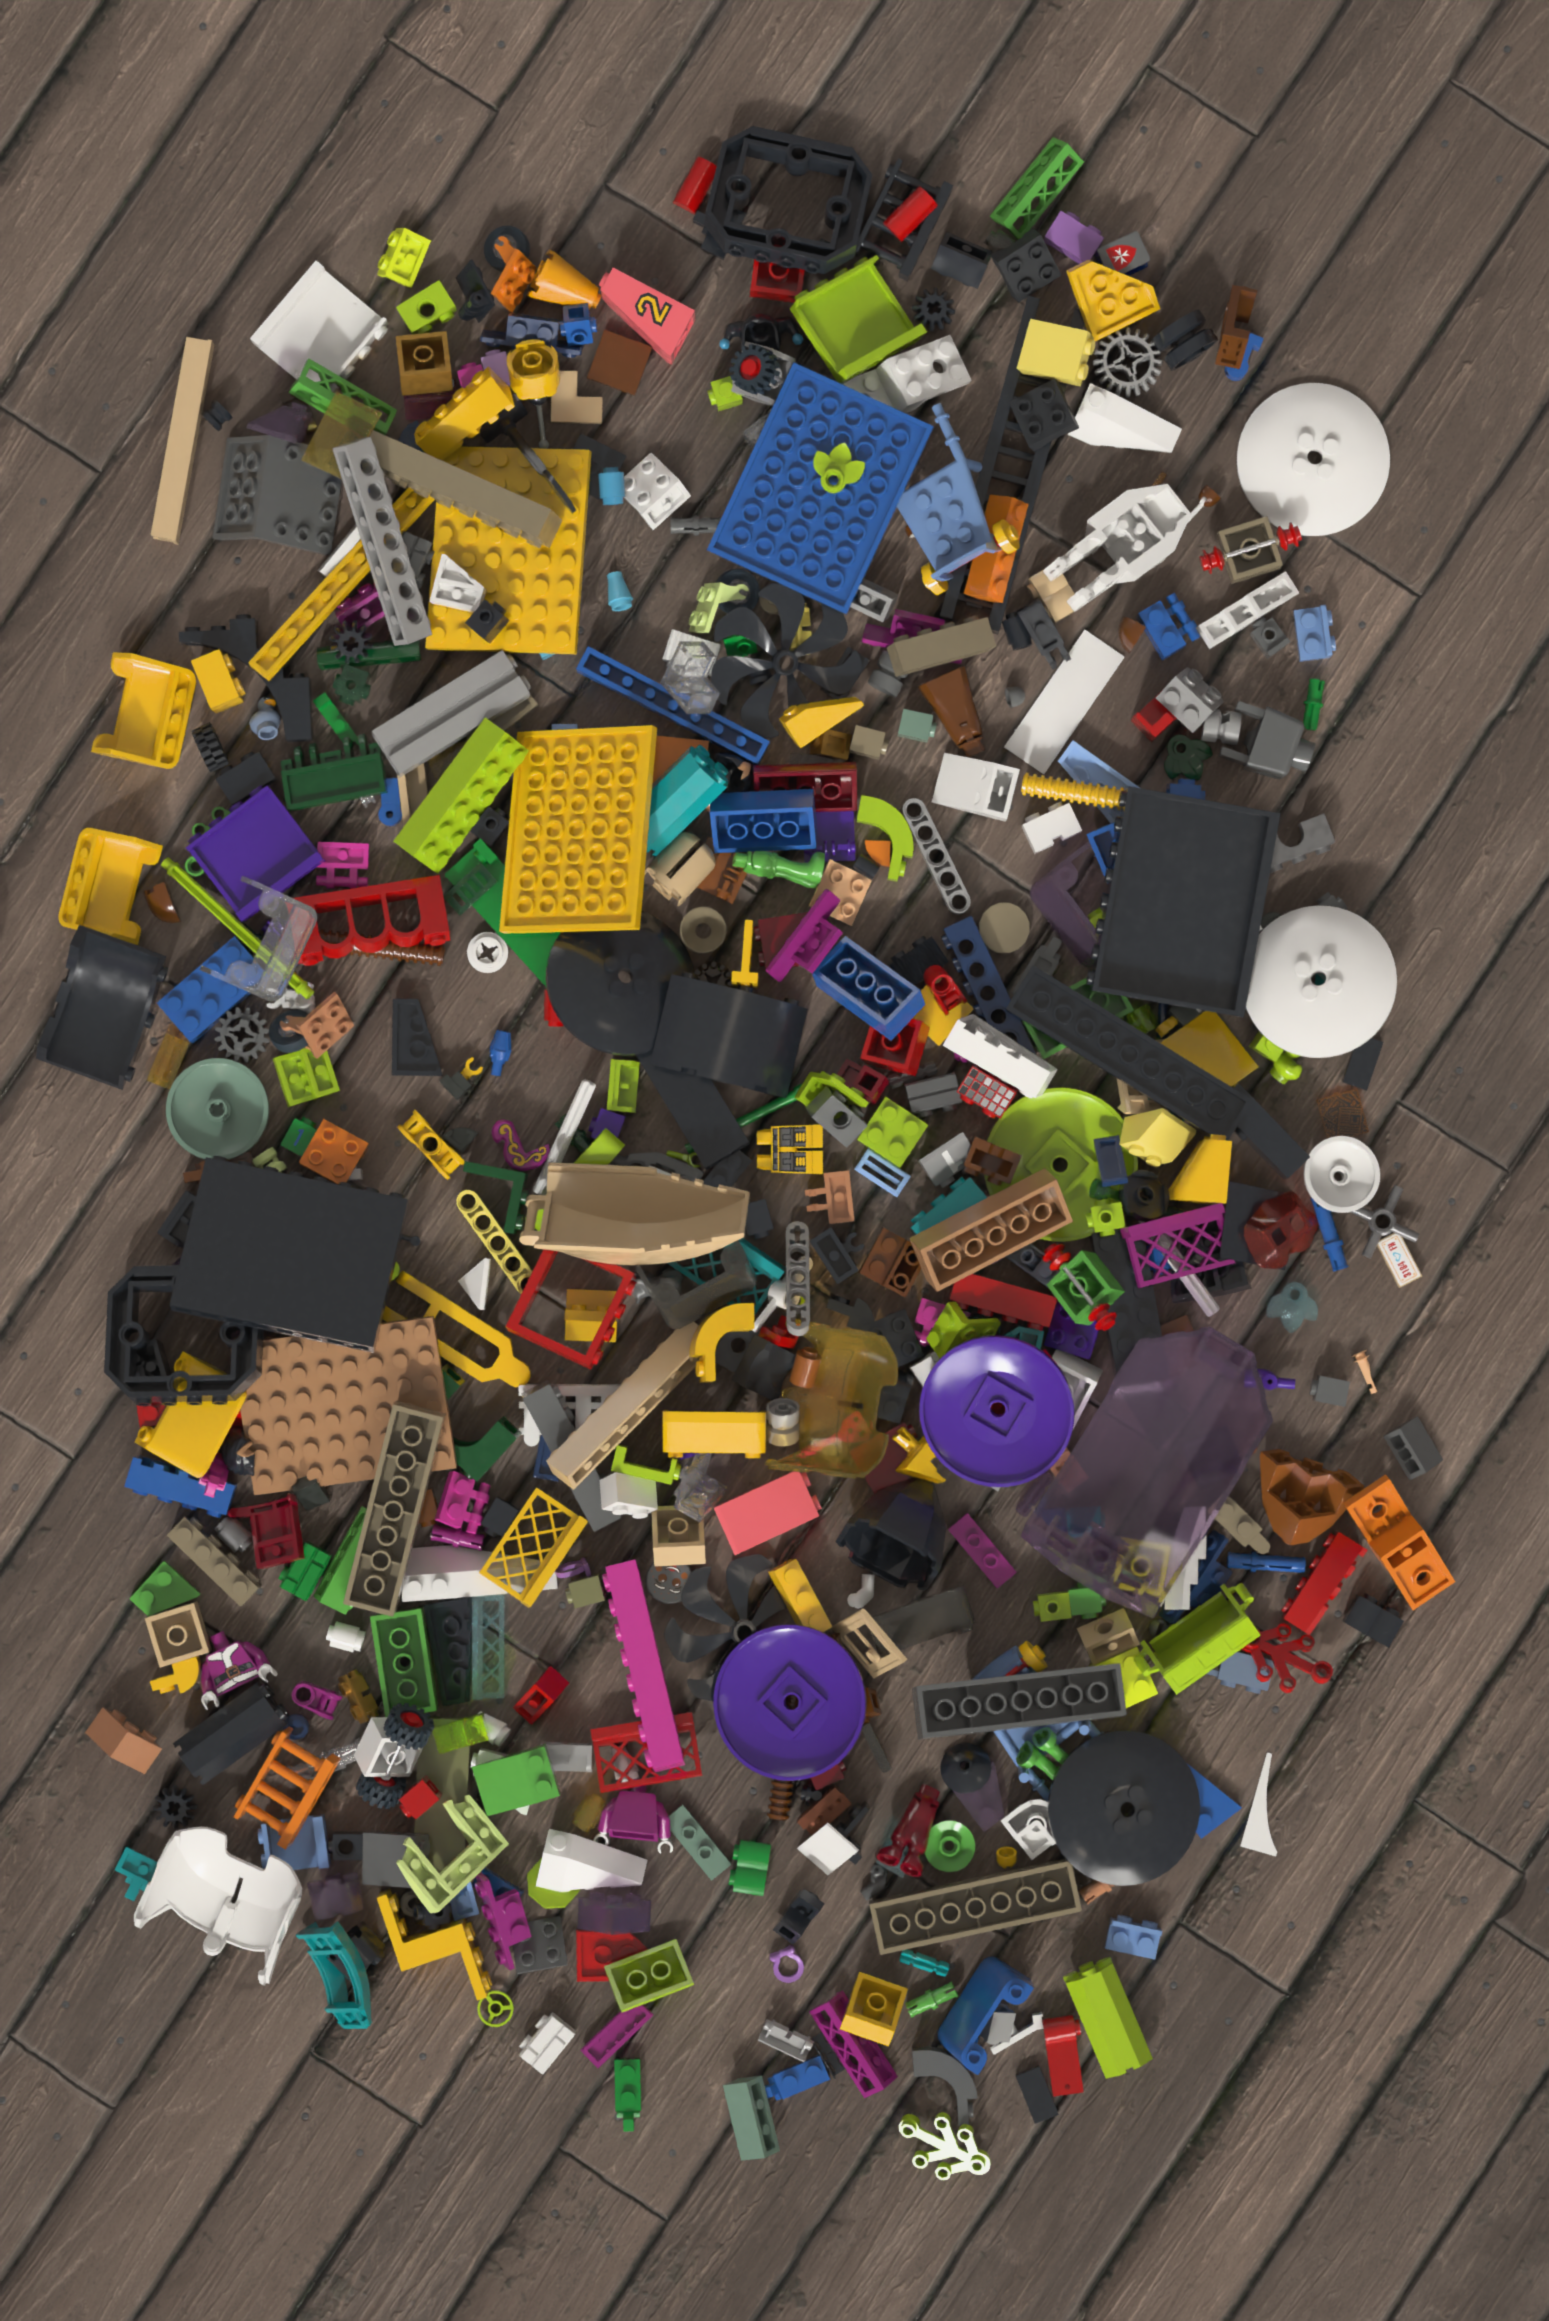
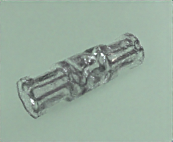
M359 1738L355 1739L354 1743L341 1748L339 1746L320 1753L316 1757L326 1759L333 1753L341 1758L335 1771L344 1769L347 1764L356 1761L354 1754L360 1740ZM306 1762L295 1766H286L307 1780L314 1779L317 1775V1772L314 1771L315 1768Z

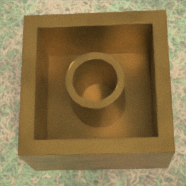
M447 331L396 336L402 396L453 391Z

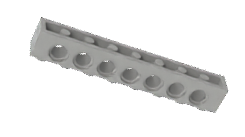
M371 437L356 439L332 448L394 646L410 644L432 635L430 620L422 603L423 598L417 587L415 572L408 558L407 546L403 542L400 524L395 516L392 498L388 493L384 472L380 468L376 455L377 450Z

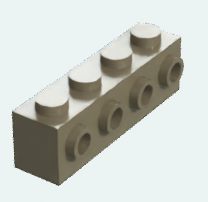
M972 616L964 619V624L955 625V622L941 625V630L932 632V629L928 628L917 632L916 637L909 638L907 634L894 638V643L887 647V651L895 676H902L989 652L996 647L988 617L979 619L978 616Z
M188 1515L185 1516L167 1536L240 1607L243 1606L260 1589L259 1578L250 1570L246 1572L239 1565L241 1561L232 1552H225L221 1548L222 1542L213 1534L209 1536L203 1530L204 1525L196 1517L190 1518Z

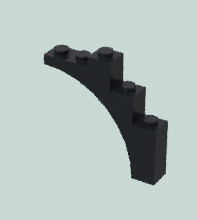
M249 614L236 615V619H229L230 630H226V626H211L209 631H200V627H186L185 632H179V643L188 646H203L215 650L220 649L222 652L228 653V655L239 659L250 667L248 662L260 650L258 643V621L255 618H251ZM285 664L270 681L255 671L267 684L278 704L283 719L286 741H314L310 678L305 677L303 673L289 674V678H285Z

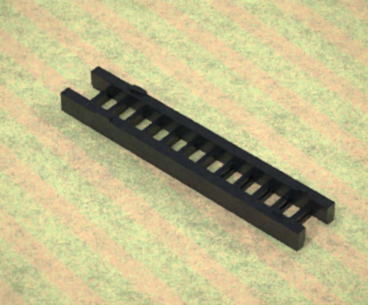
M1032 296L1027 297L984 453L982 470L979 472L975 486L982 509L984 503H988L989 495L986 494L991 478L1025 487L1022 501L1028 504L1019 539L1020 547L1016 550L1003 603L981 601L969 595L959 593L964 576L968 577L970 569L966 568V563L952 571L953 578L949 580L948 590L946 591L939 617L946 621H952L957 600L967 602V606L982 609V607L992 609L989 624L992 633L997 635L1003 620L1051 445L1050 441L1042 448L1036 450L1035 455L1000 446L1004 429L1023 434L1018 423L1007 420L1011 407L1009 402L1018 398L1014 396L1017 382L1039 387L1051 381L1022 374L1017 369L1030 319L1035 320L1040 302L1039 298ZM1075 308L1070 327L1082 330L1084 320L1080 310ZM1059 382L1065 394L1067 384ZM997 454L1032 463L1028 479L993 470Z

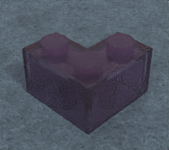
M590 1892L589 1897H580L578 1899L577 1929L611 1935L650 1932L651 1900L641 1899L640 1894H626L625 1898L619 1895H607L606 1898L605 1893Z

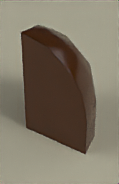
M1122 617L1118 627L1119 639L1122 647L1130 654L1146 627L1131 618Z
M162 882L153 886V889L143 892L148 907L155 917L171 924L181 922L167 883Z

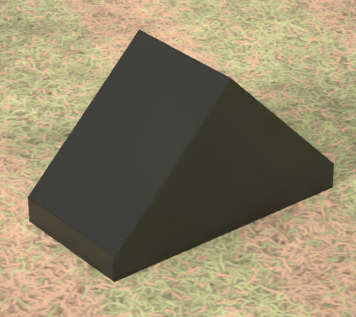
M307 1476L297 1479V1482L292 1486L293 1493L306 1511L331 1501L325 1486H320L316 1479L309 1481Z

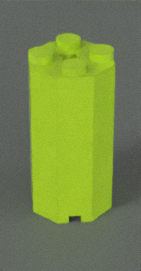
M1111 1957L1096 1962V1965L1093 1964V1961L1087 1962L1078 1967L1079 1972L1073 1971L1063 1976L1106 2079L1127 2073V2069L1132 2067L1137 2069L1153 2059Z

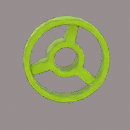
M489 1991L486 1997L489 2002V2019L486 2021L480 2011L483 1999H480L478 2003V2015L486 2025L500 2027L511 2019L514 2010L513 2002L502 1991ZM490 1994L503 1995L508 1999L510 2005H503L501 2001L493 2000ZM492 2004H499L501 2010L497 2013L491 2010ZM511 2009L510 2015L505 2021L498 2024L491 2023L494 2016H499L503 2010Z

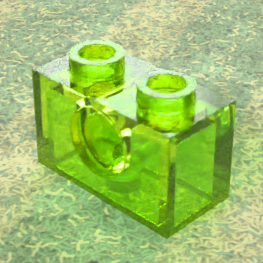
M484 1712L435 1726L432 1731L439 1754L490 1739Z

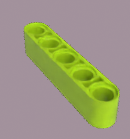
M605 1128L573 1164L608 1165L625 1144ZM540 1209L537 1212L535 1229L538 1231L541 1229L544 1209Z

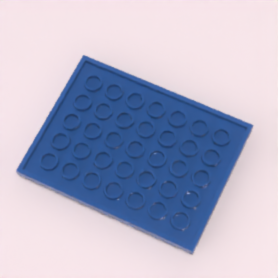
M793 362L707 551L847 615L934 426ZM845 443L850 450L852 461L864 462L865 469L857 482L846 484L844 489L838 493H829L823 489L821 476L814 469V457L817 451L829 455L836 446ZM832 476L829 479L831 485H836L839 481L836 476Z

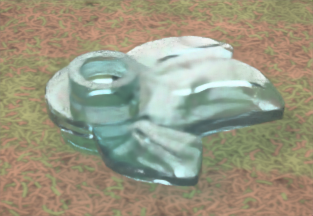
M1291 1282L1283 1288L1281 1294H1277L1270 1299L1266 1315L1268 1318L1280 1317L1284 1328L1289 1333H1293L1301 1326L1304 1318L1316 1321L1318 1307L1316 1302L1308 1297V1292L1304 1285L1298 1282ZM1292 1290L1299 1292L1298 1299H1291L1290 1292Z

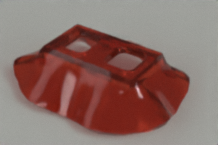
M1289 1191L1262 1203L1254 1215L1247 1221L1244 1227V1237L1249 1251L1259 1267L1278 1269L1288 1263L1289 1256L1292 1253L1302 1252L1310 1246L1319 1224L1316 1215L1304 1206L1299 1196L1295 1192ZM1298 1213L1304 1222V1227L1295 1232L1290 1224V1218ZM1278 1227L1281 1228L1286 1237V1241L1280 1246H1277L1271 1237V1233Z

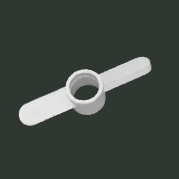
M801 1256L797 1261L802 1260L805 1256ZM809 1257V1271H810L811 1268H812V1266H813V1261H812V1259ZM801 1274L791 1276V1280L795 1283H801L804 1279V1276ZM786 1275L782 1281H775L769 1288L768 1300L770 1303L754 1322L755 1329L752 1331L755 1333L759 1331L777 1306L786 1309ZM794 1296L791 1302L797 1305L800 1296Z

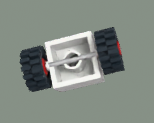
M399 1703L392 1707L388 1717H371L355 1751L354 1757L362 1771L356 1785V1790H358L359 1796H363L362 1800L365 1802L367 1800L370 1801L369 1805L371 1806L377 1804V1808L382 1809L384 1806L385 1809H390V1807L394 1808L399 1803V1799L407 1785L405 1784L406 1779L402 1777H410L422 1749L427 1744L434 1729V1721L430 1719L431 1715L429 1713L424 1714L425 1710L422 1708L420 1710L416 1709L417 1705L413 1704L412 1707H409V1703H404L403 1706Z

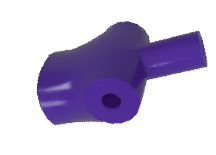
M1249 1369L1248 1387L1264 1390L1275 1388L1295 1389L1296 1379L1277 1377L1267 1369ZM1269 1379L1273 1381L1272 1384L1268 1383Z

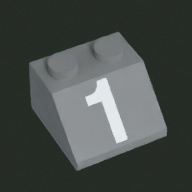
M962 1132L918 1161L935 1187L940 1184L943 1188L955 1180L953 1175L962 1170L963 1174L966 1173L964 1172L965 1166L963 1165L971 1144Z

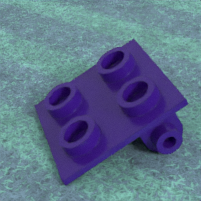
M853 811L816 812L817 847L816 849H804V862L808 863L815 852L824 853L825 862H828L829 859L835 862L856 861Z
M1057 1301L1044 1345L1090 1360L1099 1330L1095 1329L1097 1322L1094 1321L1090 1326L1075 1323L1060 1302Z

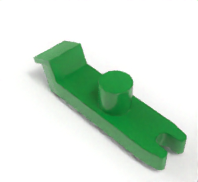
M325 692L313 700V703L342 742L344 737H350L352 742L354 741L359 745L357 735Z

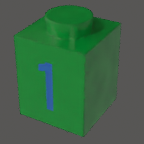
M304 1116L301 1120L295 1118L281 1146L302 1157L317 1131L314 1128L317 1123Z

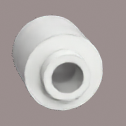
M336 1621L335 1626H329L326 1640L330 1641L331 1647L349 1652H354V1650L360 1652L366 1632L361 1631L360 1627Z

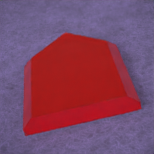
M628 1929L576 1930L577 1982L609 1981L604 1966L646 1951L648 1948Z

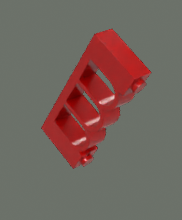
M440 875L287 899L298 965H315L319 961H323L322 955L329 958L344 957L353 950L354 946L363 952L375 953L385 948L390 940L401 947L417 945L423 938L425 945L431 944L433 946L442 945L446 941H450ZM417 898L421 920L419 926L414 931L408 933L397 931L390 922L387 903ZM381 904L385 922L383 932L375 938L360 936L354 927L351 908ZM346 909L349 925L347 938L338 944L325 942L320 937L316 914Z

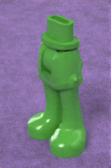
M747 851L746 854L736 852L733 857L732 866L743 868L744 872L757 875L758 877H767L769 879L781 877L807 888L816 889L823 874L825 854L815 852L808 863H799L769 851H755L753 854L751 851Z
M1045 1727L1033 1734L1032 1740L1034 1745L1030 1741H1026L1021 1746L1016 1762L1025 1769L1036 1765L1053 1780L1060 1766L1054 1765L1037 1748L1049 1753L1060 1764H1062L1068 1754L1056 1743L1057 1736L1055 1732L1049 1727Z

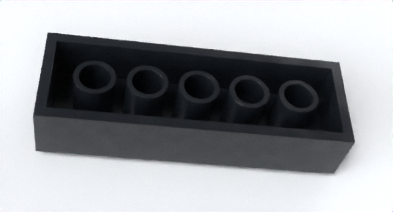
M1115 1229V1235L1100 1237L1099 1232L1092 1233L1089 1236L1092 1252L1098 1255L1125 1290L1110 1305L1108 1312H1115L1117 1317L1115 1324L1106 1330L1116 1387L1168 1378L1169 1373L1153 1285L1138 1288L1126 1239H1122L1120 1229ZM1142 1239L1134 1241L1136 1252L1145 1256L1147 1252L1145 1241ZM1145 1263L1142 1269L1144 1281L1152 1279L1150 1265Z

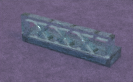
M505 1595L473 1596L472 1700L504 1698ZM484 1601H499V1612L493 1618L484 1611ZM484 1616L489 1620V1622L485 1626ZM498 1616L499 1625L494 1621ZM491 1623L499 1630V1638L493 1644L484 1637V1630ZM484 1642L489 1646V1648L485 1652ZM498 1642L499 1651L494 1647ZM491 1649L499 1656V1663L492 1670L484 1663V1656ZM498 1667H499V1677L494 1673V1671H495ZM484 1668L489 1672L485 1677ZM490 1675L499 1682V1692H484V1681Z

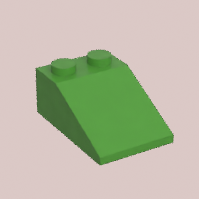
M546 1744L472 1766L487 1816L536 1804L558 1797L561 1794Z

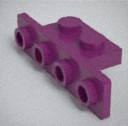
M895 609L891 629L866 624L862 642L872 646L887 648L894 643L893 639L908 634L909 638L917 636V632L931 628L932 632L941 630L940 626L944 625L945 620ZM963 659L952 661L949 663L961 664Z
M825 889L816 899L815 904L806 916L801 919L800 924L792 935L787 938L778 954L771 960L766 968V972L775 980L781 982L795 962L813 974L843 932L826 921L840 903V899L830 890Z
M480 1872L476 1876L477 1883H475V1888L484 1903L481 1906L483 1915L489 1920V1936L496 1944L497 1950L494 1951V1954L500 1965L503 1964L507 1969L512 1970L515 1967L509 1946L532 1937L521 1898L515 1888L494 1897L489 1879Z

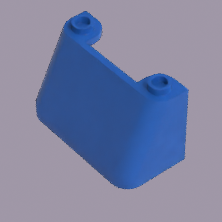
M985 1958L979 1964L940 2025L937 2032L940 2044L967 2069L979 2075L987 2061V2054L985 2049L977 2044L978 2036L1002 1999L1013 2005H1019L1027 2000L1034 1989L1031 1979L999 1958Z

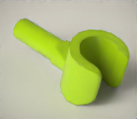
M670 1150L667 1151L666 1156L685 1161L694 1168L700 1167V1165H695L691 1161L694 1155L697 1156L695 1152L682 1154Z

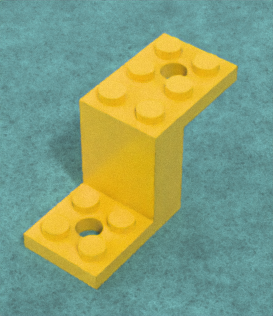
M391 1889L379 1893L377 1901L401 1971L461 1952L477 2001L488 1996L492 1981L489 1972H484L481 1966L484 1958L480 1947H475L473 1940L476 1934L471 1922L467 1923L466 1918L443 1924L441 1929L425 1930L407 1937L409 1928L406 1919L400 1918L398 1913L401 1906L397 1894H392Z

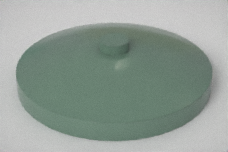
M224 1058L205 1059L186 1068L172 1084L166 1101V1118L175 1140L189 1153L202 1159L221 1156L231 1160L248 1152L262 1137L269 1119V1100L260 1079L246 1066Z

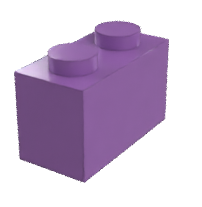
M1060 211L1044 236V242L1078 264L1086 260L1091 261L1097 249L1103 243L1104 237L1101 236V231L1092 225L1086 227L1079 222L1080 218L1069 211L1067 213Z

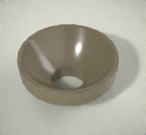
M694 908L681 921V939L694 952H713L722 945L725 939V921L712 908ZM702 923L709 925L711 928L710 936L705 939L699 938L695 931L697 926Z

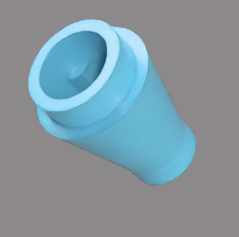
M622 572L609 573L607 575L608 605L612 607V611H623L631 608L633 598L623 579Z

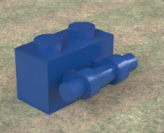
M1175 593L1166 597L1171 606L1170 608L1165 609L1162 602L1158 601L1136 616L1139 623L1146 627L1144 631L1162 661L1186 646V642L1182 637L1185 634H1188L1192 642L1201 637L1196 629L1198 627L1194 620L1191 621L1184 609L1186 607L1182 600L1179 601ZM1176 614L1182 624V627L1177 629L1171 619V616Z

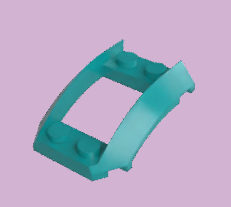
M338 1921L331 1927L319 1928L317 1923L314 1922L299 1931L296 1937L304 1939L310 1947L307 1952L322 1977L328 2004L324 2010L327 2013H333L338 2020L336 2022L343 2029H367L372 2023L371 1998L368 1977L362 1958ZM338 1954L351 1979L355 2002H348L345 1977L326 1958L327 1955Z

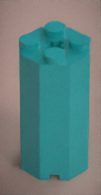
M698 745L696 748L691 746L652 784L647 853L653 850L652 855L657 856L727 788L728 779L726 775L728 770L721 763H715L703 746Z

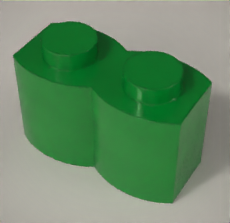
M740 1839V1845H734L732 1859L737 1860L736 1870L730 1871L728 1884L733 1885V1892L764 1895L771 1843Z

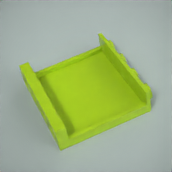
M877 255L869 260L867 257L860 259L851 270L847 268L840 270L831 281H828V279L822 280L814 286L815 290L808 292V290L802 291L795 296L794 299L796 301L790 307L796 320L836 381L840 384L846 383L915 344L927 333L922 323L916 327L913 326L874 266V263L879 259Z

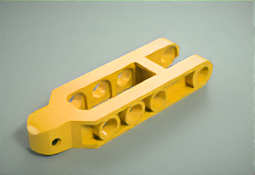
M403 1270L395 1281L431 1304L423 1317L434 1316L435 1318L439 1310L496 1345L500 1352L493 1366L485 1369L473 1362L471 1358L464 1356L451 1348L449 1344L438 1339L441 1357L481 1382L500 1378L514 1387L526 1385L529 1382L531 1370L526 1363L515 1357L511 1338ZM385 1306L383 1320L386 1322L408 1319Z

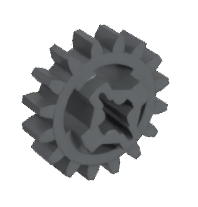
M238 1007L234 1015L227 1011L228 1019H219L223 1024L222 1028L215 1027V1030L220 1032V1036L216 1037L215 1041L222 1042V1045L218 1048L219 1051L227 1050L225 1057L228 1059L235 1055L234 1060L236 1062H239L241 1057L244 1058L246 1063L250 1061L249 1056L259 1059L257 1052L259 1050L266 1052L267 1050L263 1047V1044L270 1043L271 1041L265 1038V1034L269 1033V1029H264L263 1027L267 1020L259 1021L260 1013L256 1012L252 1016L250 1008H246L245 1013H242ZM241 1018L238 1025L233 1028L228 1027L234 1020ZM251 1020L257 1025L259 1034L253 1032ZM243 1028H245V1032L254 1038H244L240 1042V1038L232 1034V1032H242ZM226 1036L231 1037L234 1041V1050L227 1043ZM252 1042L257 1043L252 1050L244 1052L246 1046Z

